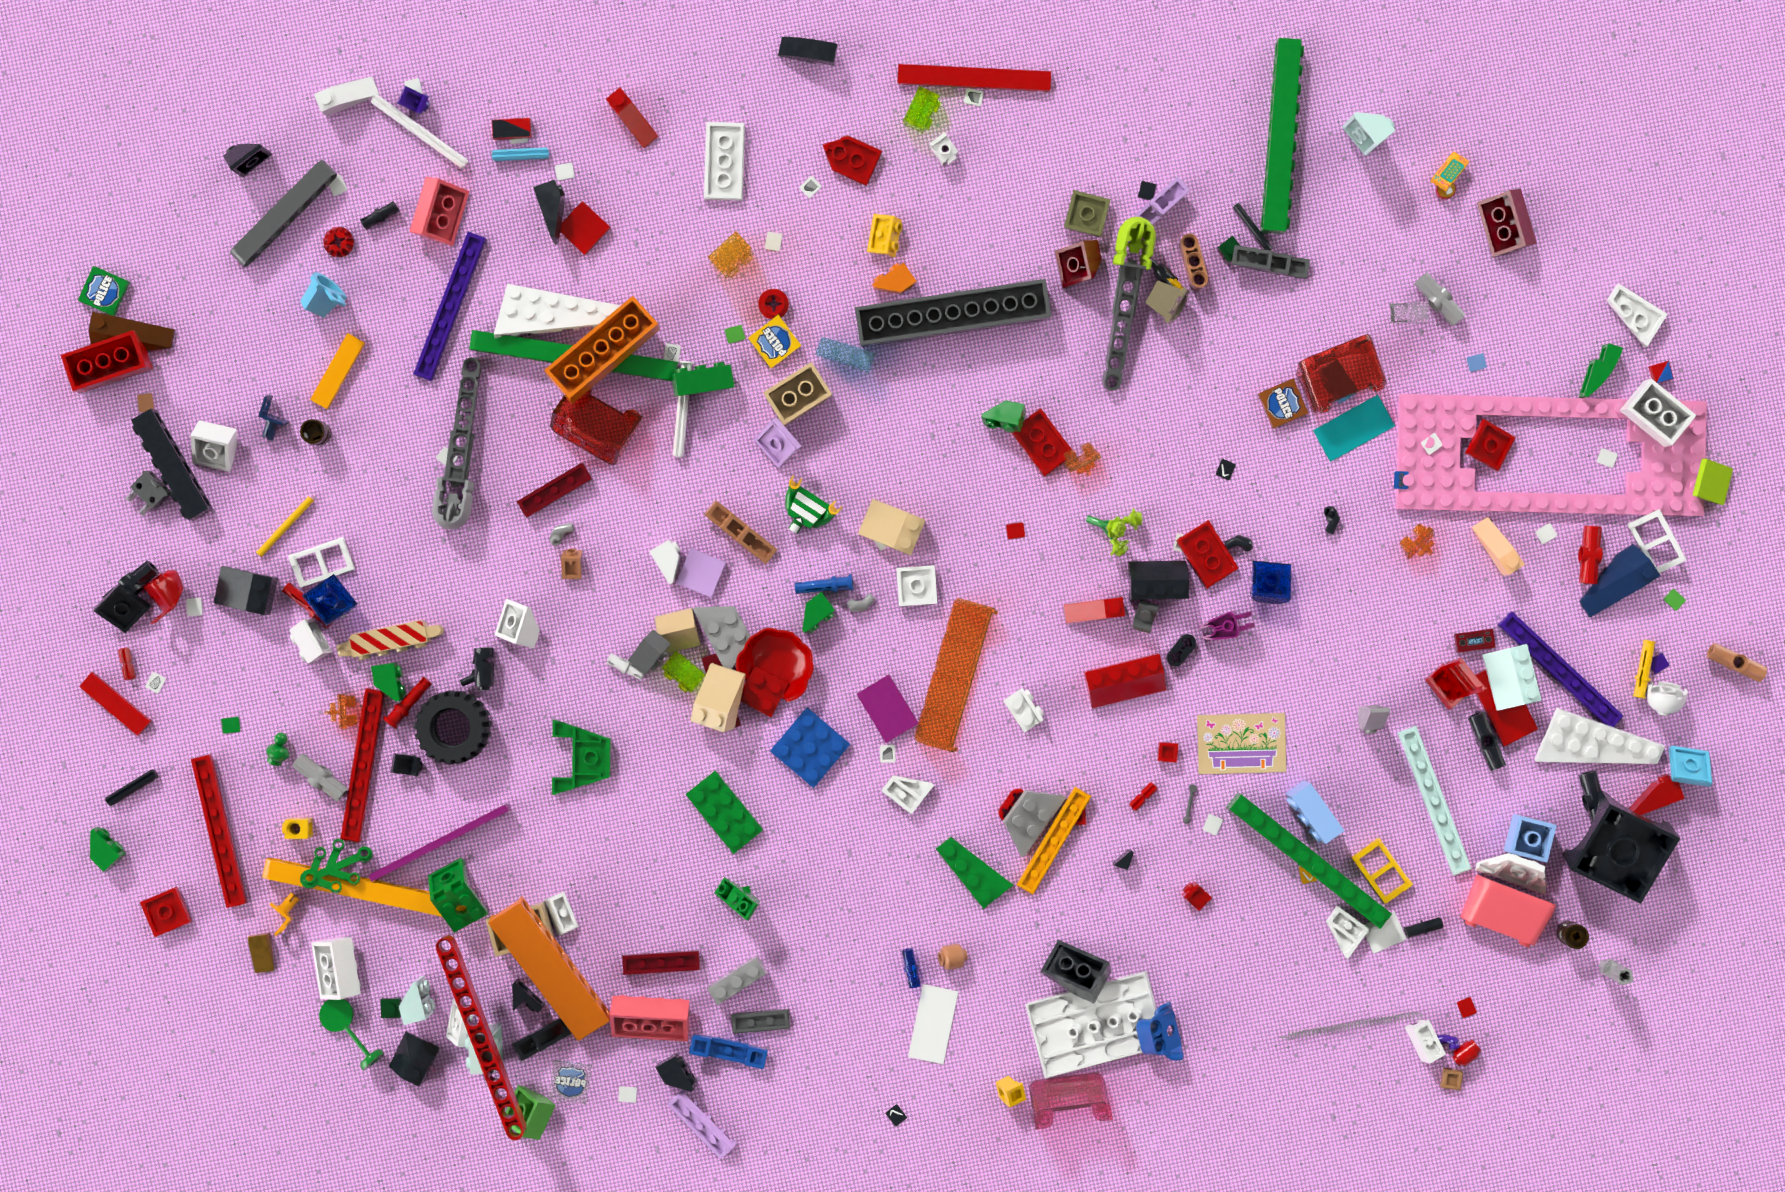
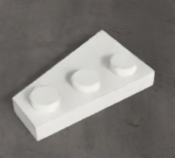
M1620 284L1615 286L1607 299L1609 305L1642 345L1648 347L1668 314Z

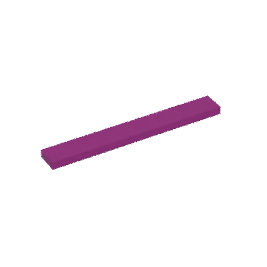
M506 803L369 874L371 882L511 810L510 805Z

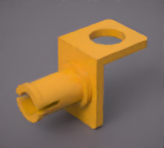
M292 892L289 893L281 905H276L274 902L269 904L286 918V921L274 933L275 936H279L293 920L289 912L300 899Z

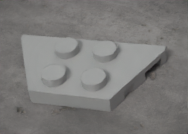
M735 606L693 608L723 667L732 669L736 664L738 654L744 649L745 643L750 637Z
M1024 790L1004 818L1003 823L1018 849V853L1023 858L1066 799L1064 795Z

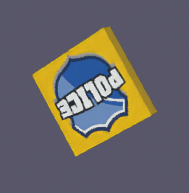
M779 315L748 337L770 368L802 346Z

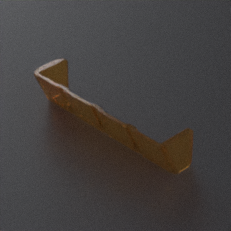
M957 598L953 602L946 626V633L941 643L935 664L936 667L925 698V705L915 732L917 742L950 752H958V748L954 747L955 739L992 613L998 615L996 608Z

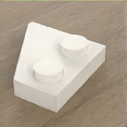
M1336 906L1326 920L1343 955L1349 959L1369 931V928L1338 906Z

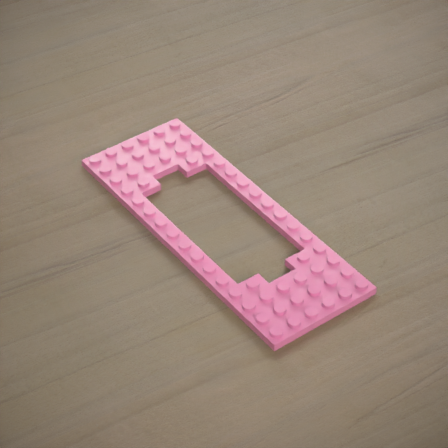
M1399 394L1397 471H1407L1409 474L1403 477V483L1408 486V489H1396V509L1647 515L1660 509L1662 514L1666 516H1704V500L1692 495L1702 458L1705 459L1707 401L1679 400L1697 416L1672 446L1664 447L1619 411L1628 399ZM1476 416L1627 419V442H1642L1641 472H1626L1625 495L1475 492V469L1460 468L1461 438H1473L1476 432ZM1435 433L1443 446L1429 455L1421 442L1428 438L1425 447H1433L1434 439L1429 436Z

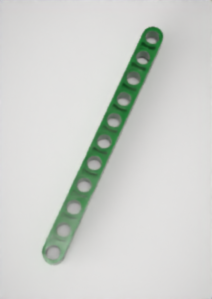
M472 330L469 350L553 363L573 345L509 335H501V337L494 338V333ZM631 354L611 372L672 381L671 374L676 373L678 362Z

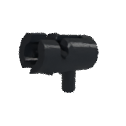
M474 648L472 661L474 669L470 676L460 679L462 686L475 682L478 690H490V686H494V663L487 661L488 658L493 657V648Z

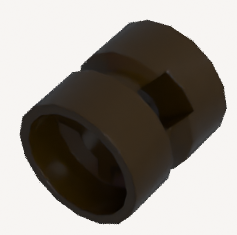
M309 419L301 425L300 435L305 442L321 446L330 440L331 429L323 421Z
M1563 921L1557 927L1556 935L1558 940L1570 948H1583L1589 941L1587 929L1574 921Z

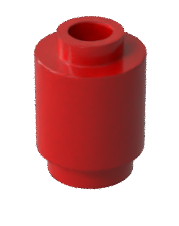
M1471 1039L1469 1042L1465 1041L1460 1045L1459 1049H1455L1452 1052L1454 1054L1452 1059L1459 1067L1461 1065L1466 1067L1479 1057L1478 1054L1482 1051Z

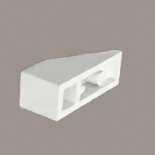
M371 76L332 86L315 93L314 96L321 112L328 117L369 100L376 94H380Z

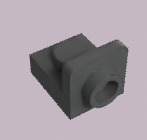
M1140 600L1134 614L1132 628L1150 633L1159 605Z

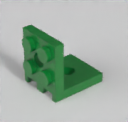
M462 857L428 875L430 901L454 933L488 915V910L468 884L466 864ZM460 905L466 906V909L463 911H458L456 908Z

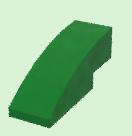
M1610 343L1602 346L1599 359L1589 362L1578 398L1589 397L1606 381L1615 368L1623 347Z

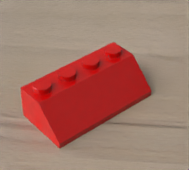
M135 330L60 355L72 391L77 393H84L153 369L148 352Z
M1159 653L1083 671L1092 709L1166 690L1165 675Z

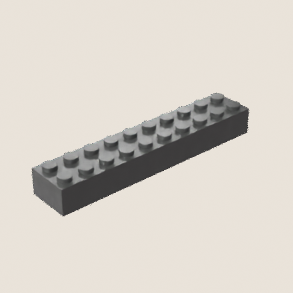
M1046 279L855 307L861 348L1050 320L1051 318Z

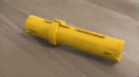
M1643 640L1638 673L1634 678L1636 684L1633 697L1646 698L1647 685L1651 680L1649 674L1656 644L1654 641Z

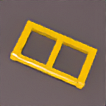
M1380 837L1351 857L1384 904L1413 885L1385 847ZM1379 846L1390 862L1370 875L1359 859ZM1394 867L1404 883L1385 896L1374 880Z

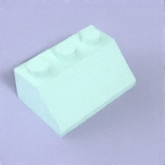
M1360 112L1354 113L1342 126L1365 156L1396 131L1395 125L1390 118H1386L1384 115Z
M1527 644L1482 655L1497 711L1542 700Z

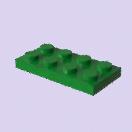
M716 770L685 794L733 854L764 830Z

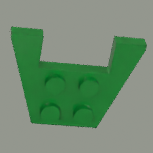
M553 720L552 737L573 738L572 777H552V795L609 778L611 776V738L559 720Z

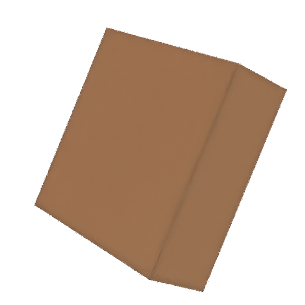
M1443 1068L1440 1087L1461 1091L1463 1071Z

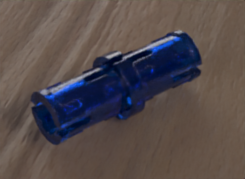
M913 948L901 950L905 965L903 969L908 978L909 988L920 987L921 983L917 970L919 967L915 961Z

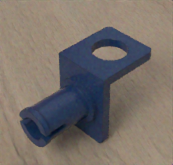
M266 395L264 397L258 417L266 421L261 437H267L266 439L274 440L278 425L283 426L289 423L288 420L268 413L273 395Z

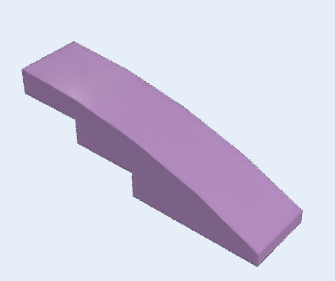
M1177 176L1133 217L1145 218L1154 225L1190 189Z

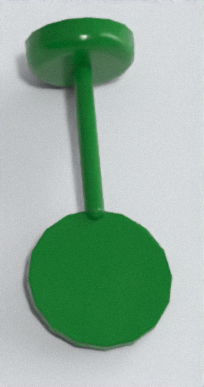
M329 999L324 1002L319 1012L322 1026L332 1032H340L345 1029L366 1056L360 1063V1068L363 1071L370 1068L384 1056L385 1053L381 1049H377L370 1054L349 1028L353 1019V1008L345 999Z

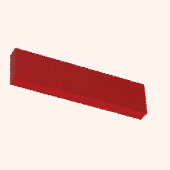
M91 672L79 686L137 736H140L152 722L151 719L94 672Z

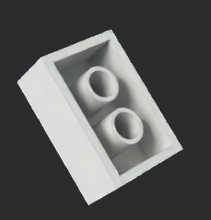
M1652 378L1643 381L1619 410L1664 447L1672 446L1697 416Z

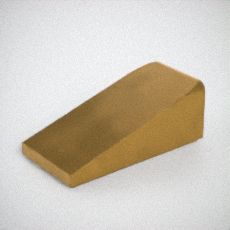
M270 933L248 936V945L255 973L275 971Z

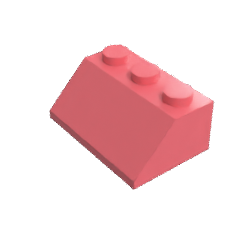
M426 177L409 232L453 246L469 191L439 178Z

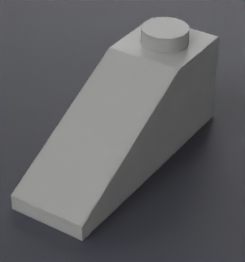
M1379 705L1358 706L1359 729L1365 730V733H1377V729H1383L1390 713V708Z

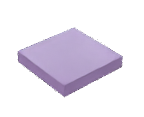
M777 417L754 438V441L778 468L801 447Z
M690 548L676 583L712 598L726 562Z

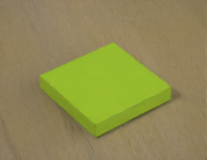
M1702 458L1692 496L1717 505H1724L1733 468Z

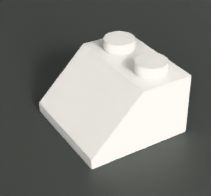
M199 420L190 435L193 463L230 472L237 447V429Z
M304 619L290 629V638L295 645H298L300 657L304 662L307 661L308 664H311L332 653L315 619Z

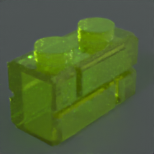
M919 86L903 119V124L920 133H924L925 129L929 130L933 123V119H931L933 112L937 113L942 104L939 101L940 95Z
M675 651L661 668L664 671L663 675L670 681L676 680L679 683L677 687L685 693L688 691L692 693L706 676L702 670L679 651Z

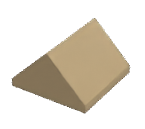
M693 608L655 617L657 633L671 644L666 650L669 653L701 645Z

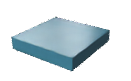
M1670 746L1669 759L1672 781L1706 787L1712 785L1709 751Z

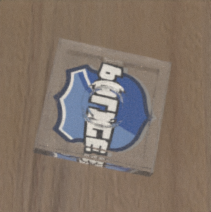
M554 1060L549 1099L587 1104L592 1065Z

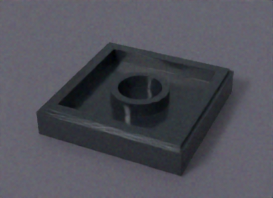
M118 583L94 608V612L126 633L150 609L151 604L121 583Z

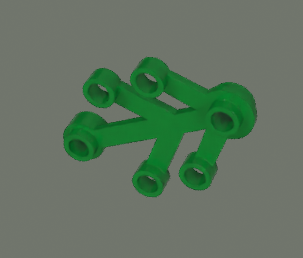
M336 839L333 841V850L326 867L318 871L322 859L327 855L323 847H318L314 851L315 858L310 869L305 870L301 874L300 882L307 889L320 886L337 894L342 890L341 883L339 881L329 882L322 878L330 875L348 881L351 885L359 884L360 876L358 873L353 872L350 874L341 871V869L356 862H370L373 858L372 850L369 847H361L358 849L357 854L337 862L345 844L342 839ZM342 843V846L340 848H336L335 844ZM323 851L324 854L322 856H318L317 852ZM367 851L368 855L363 857L361 853ZM308 876L314 877L312 881H307L306 878ZM353 876L358 877L355 882H352L350 879ZM338 884L340 887L338 890L332 889L333 885Z

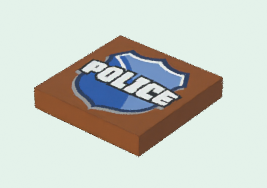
M1294 378L1257 394L1272 429L1308 414Z

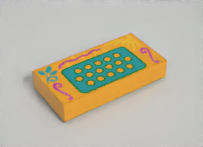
M1453 151L1431 178V182L1447 192L1468 166L1469 160Z

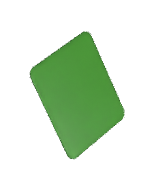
M742 325L725 329L729 344L745 339Z
M1672 589L1664 598V601L1677 611L1686 599L1675 589Z

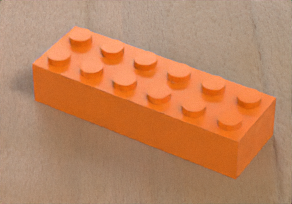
M631 296L544 370L545 374L569 402L573 404L660 330L659 324L637 299Z

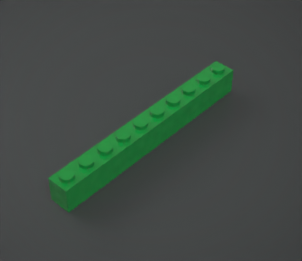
M1279 37L1275 42L1261 233L1284 234L1286 229L1290 228V218L1287 217L1288 210H1291L1292 206L1289 192L1293 190L1291 172H1294L1295 160H1292V155L1296 152L1297 142L1294 141V134H1297L1298 122H1295V118L1299 114L1300 104L1297 103V95L1300 96L1301 84H1298L1299 76H1302L1303 65H1300V57L1304 55V46L1301 45L1302 39Z
M1237 792L1226 806V808L1376 927L1381 929L1391 917L1392 913L1242 794Z

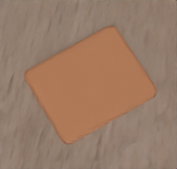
M152 393L137 395L139 412H145L150 408L154 409Z

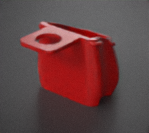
M175 570L164 571L143 587L163 610L150 624L156 623L172 611L181 597L184 587L178 572Z

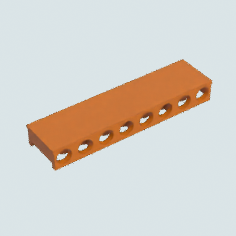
M523 896L501 912L490 916L488 922L490 927L578 1041L610 1021L609 1009Z

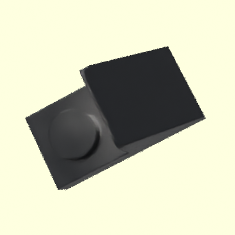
M519 979L512 984L513 1011L523 1000L531 1011H536L537 1013L546 1005Z

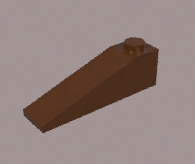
M92 312L88 331L91 345L135 330L146 350L153 351L172 348L175 329Z

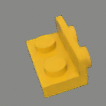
M873 214L867 252L896 257V252L899 249V235L902 231V220L891 215Z

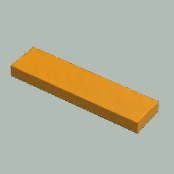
M347 333L310 398L311 401L329 409L366 344L365 342Z

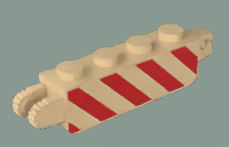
M417 620L351 634L348 639L349 641L337 645L338 656H352V658L358 657L359 660L369 659L370 654L377 653L378 656L388 655L389 650L396 649V652L407 651L408 646L415 645V649L426 647V643L432 642V637L442 635L444 629L442 625L428 626L426 621Z

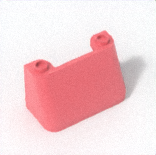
M1476 874L1460 917L1466 920L1465 924L1476 927L1478 924L1520 940L1518 944L1530 948L1531 945L1535 946L1557 905Z

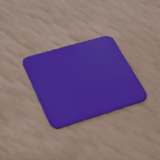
M1663 653L1652 658L1651 669L1654 674L1669 666Z

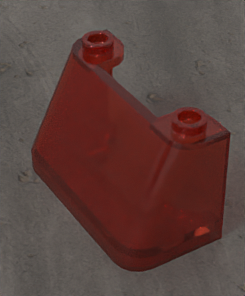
M1370 334L1362 335L1307 357L1298 363L1296 375L1314 414L1318 412L1325 413L1331 409L1330 406L1335 401L1367 388L1378 392L1385 388L1387 383Z
M591 389L573 404L563 396L552 412L551 430L610 465H616L640 425L643 416L633 409L626 410L623 414L592 396Z

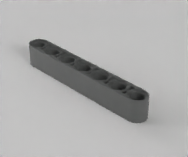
M324 160L317 162L231 249L230 254L243 267L249 266L336 179L337 173Z

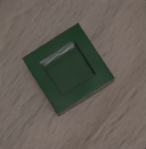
M1233 235L1217 247V250L1228 263L1232 261L1234 246H1241Z
M401 997L380 999L381 1018L401 1017L399 1010Z

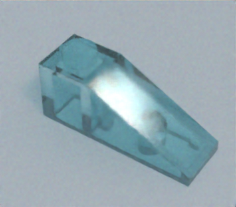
M821 337L815 354L870 374L876 356L875 353L825 337Z

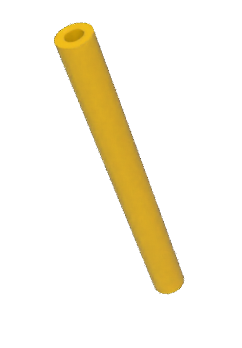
M308 496L256 553L263 557L314 500Z

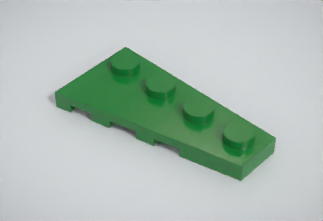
M951 836L936 847L939 854L983 909L1013 886L1009 880L988 866Z

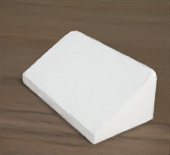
M565 892L543 900L557 935H562L579 927Z

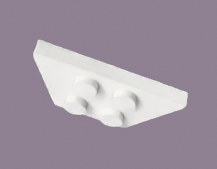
M1507 853L1476 863L1475 870L1538 893L1546 894L1545 866L1535 861H1529L1516 854Z

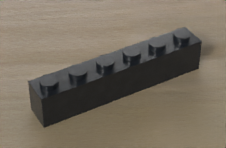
M150 408L131 419L133 431L137 436L140 435L144 450L152 456L151 462L156 469L160 470L162 474L160 476L161 480L172 491L170 492L172 499L179 503L182 516L185 519L195 521L214 510L158 411Z

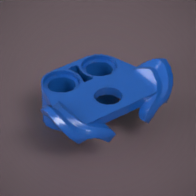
M1169 1001L1158 1007L1151 1019H1140L1137 1022L1136 1030L1141 1050L1145 1055H1164L1170 1060L1180 1061L1184 1059L1181 1037L1178 1032L1175 1013ZM1168 1026L1172 1027L1171 1036L1167 1033Z

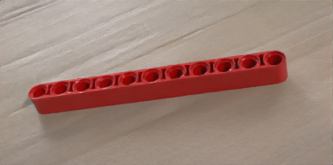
M446 935L436 943L435 947L506 1135L511 1140H519L527 1129L525 1119L457 941L453 936ZM443 941L450 943V950H445L442 947ZM450 959H454L457 962V968L450 967ZM456 978L464 980L465 984L463 987L457 985ZM464 996L471 998V1005H466L463 1002ZM470 1015H476L479 1022H471ZM478 1033L485 1035L486 1040L484 1042L478 1040ZM484 1052H490L493 1055V1059L487 1060L484 1057ZM491 1070H497L500 1078L492 1077ZM498 1089L506 1090L507 1096H500ZM505 1107H511L514 1110V1114L508 1115L505 1112ZM512 1126H519L521 1133L513 1132Z

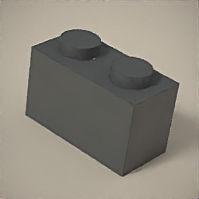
M653 629L642 640L628 661L644 675L650 670L654 672L661 664L659 660L662 661L669 652L666 650L671 644Z

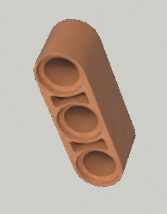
M1189 233L1180 240L1179 249L1189 286L1193 290H1201L1208 283V275L1198 238L1194 234ZM1185 239H1190L1193 242L1192 248H1187L1184 245ZM1189 258H1196L1198 266H1191ZM1195 276H1200L1203 279L1202 285L1195 284Z

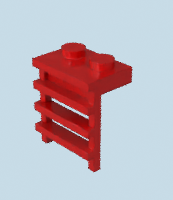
M1461 657L1451 662L1448 661L1446 664H1441L1425 679L1426 683L1448 710L1457 705L1464 697L1486 689Z

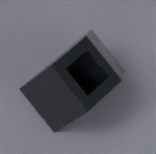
M675 1053L657 1063L655 1068L665 1085L690 1092L696 1087L695 1083L697 1081L692 1072L689 1073L687 1071V1063L683 1056Z

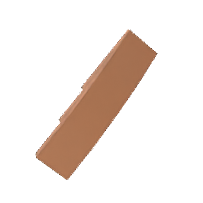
M716 499L704 513L708 519L763 563L767 564L778 550Z

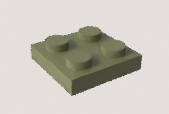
M1073 190L1064 229L1101 238L1111 199Z

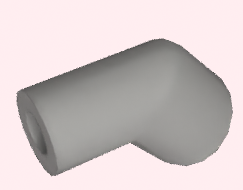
M572 522L554 527L549 538L553 546L560 545L566 533L574 532Z
M868 593L863 601L849 600L847 607L854 613L865 612L876 598Z

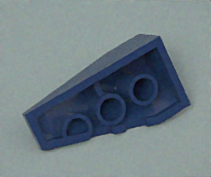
M1631 544L1614 556L1612 562L1597 579V584L1591 585L1579 600V603L1590 618L1646 586L1661 575L1652 561L1638 547Z

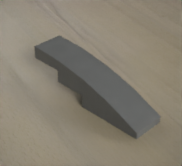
M1235 245L1231 265L1277 275L1307 279L1310 259L1274 253L1270 250Z

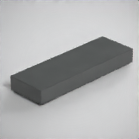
M789 1008L731 1014L733 1034L790 1029Z

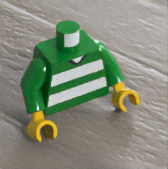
M792 475L785 495V509L788 511V515L794 518L788 529L797 535L803 525L809 529H818L828 524L842 510V506L839 509L834 507L837 501L829 505L801 487L802 479L800 478L799 482L796 483L793 481L794 475Z

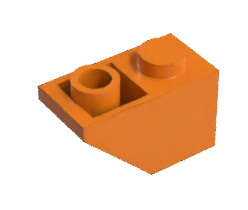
M896 263L889 268V273L886 275L882 273L874 278L872 287L874 290L901 295L915 286L917 281L905 263L901 265Z

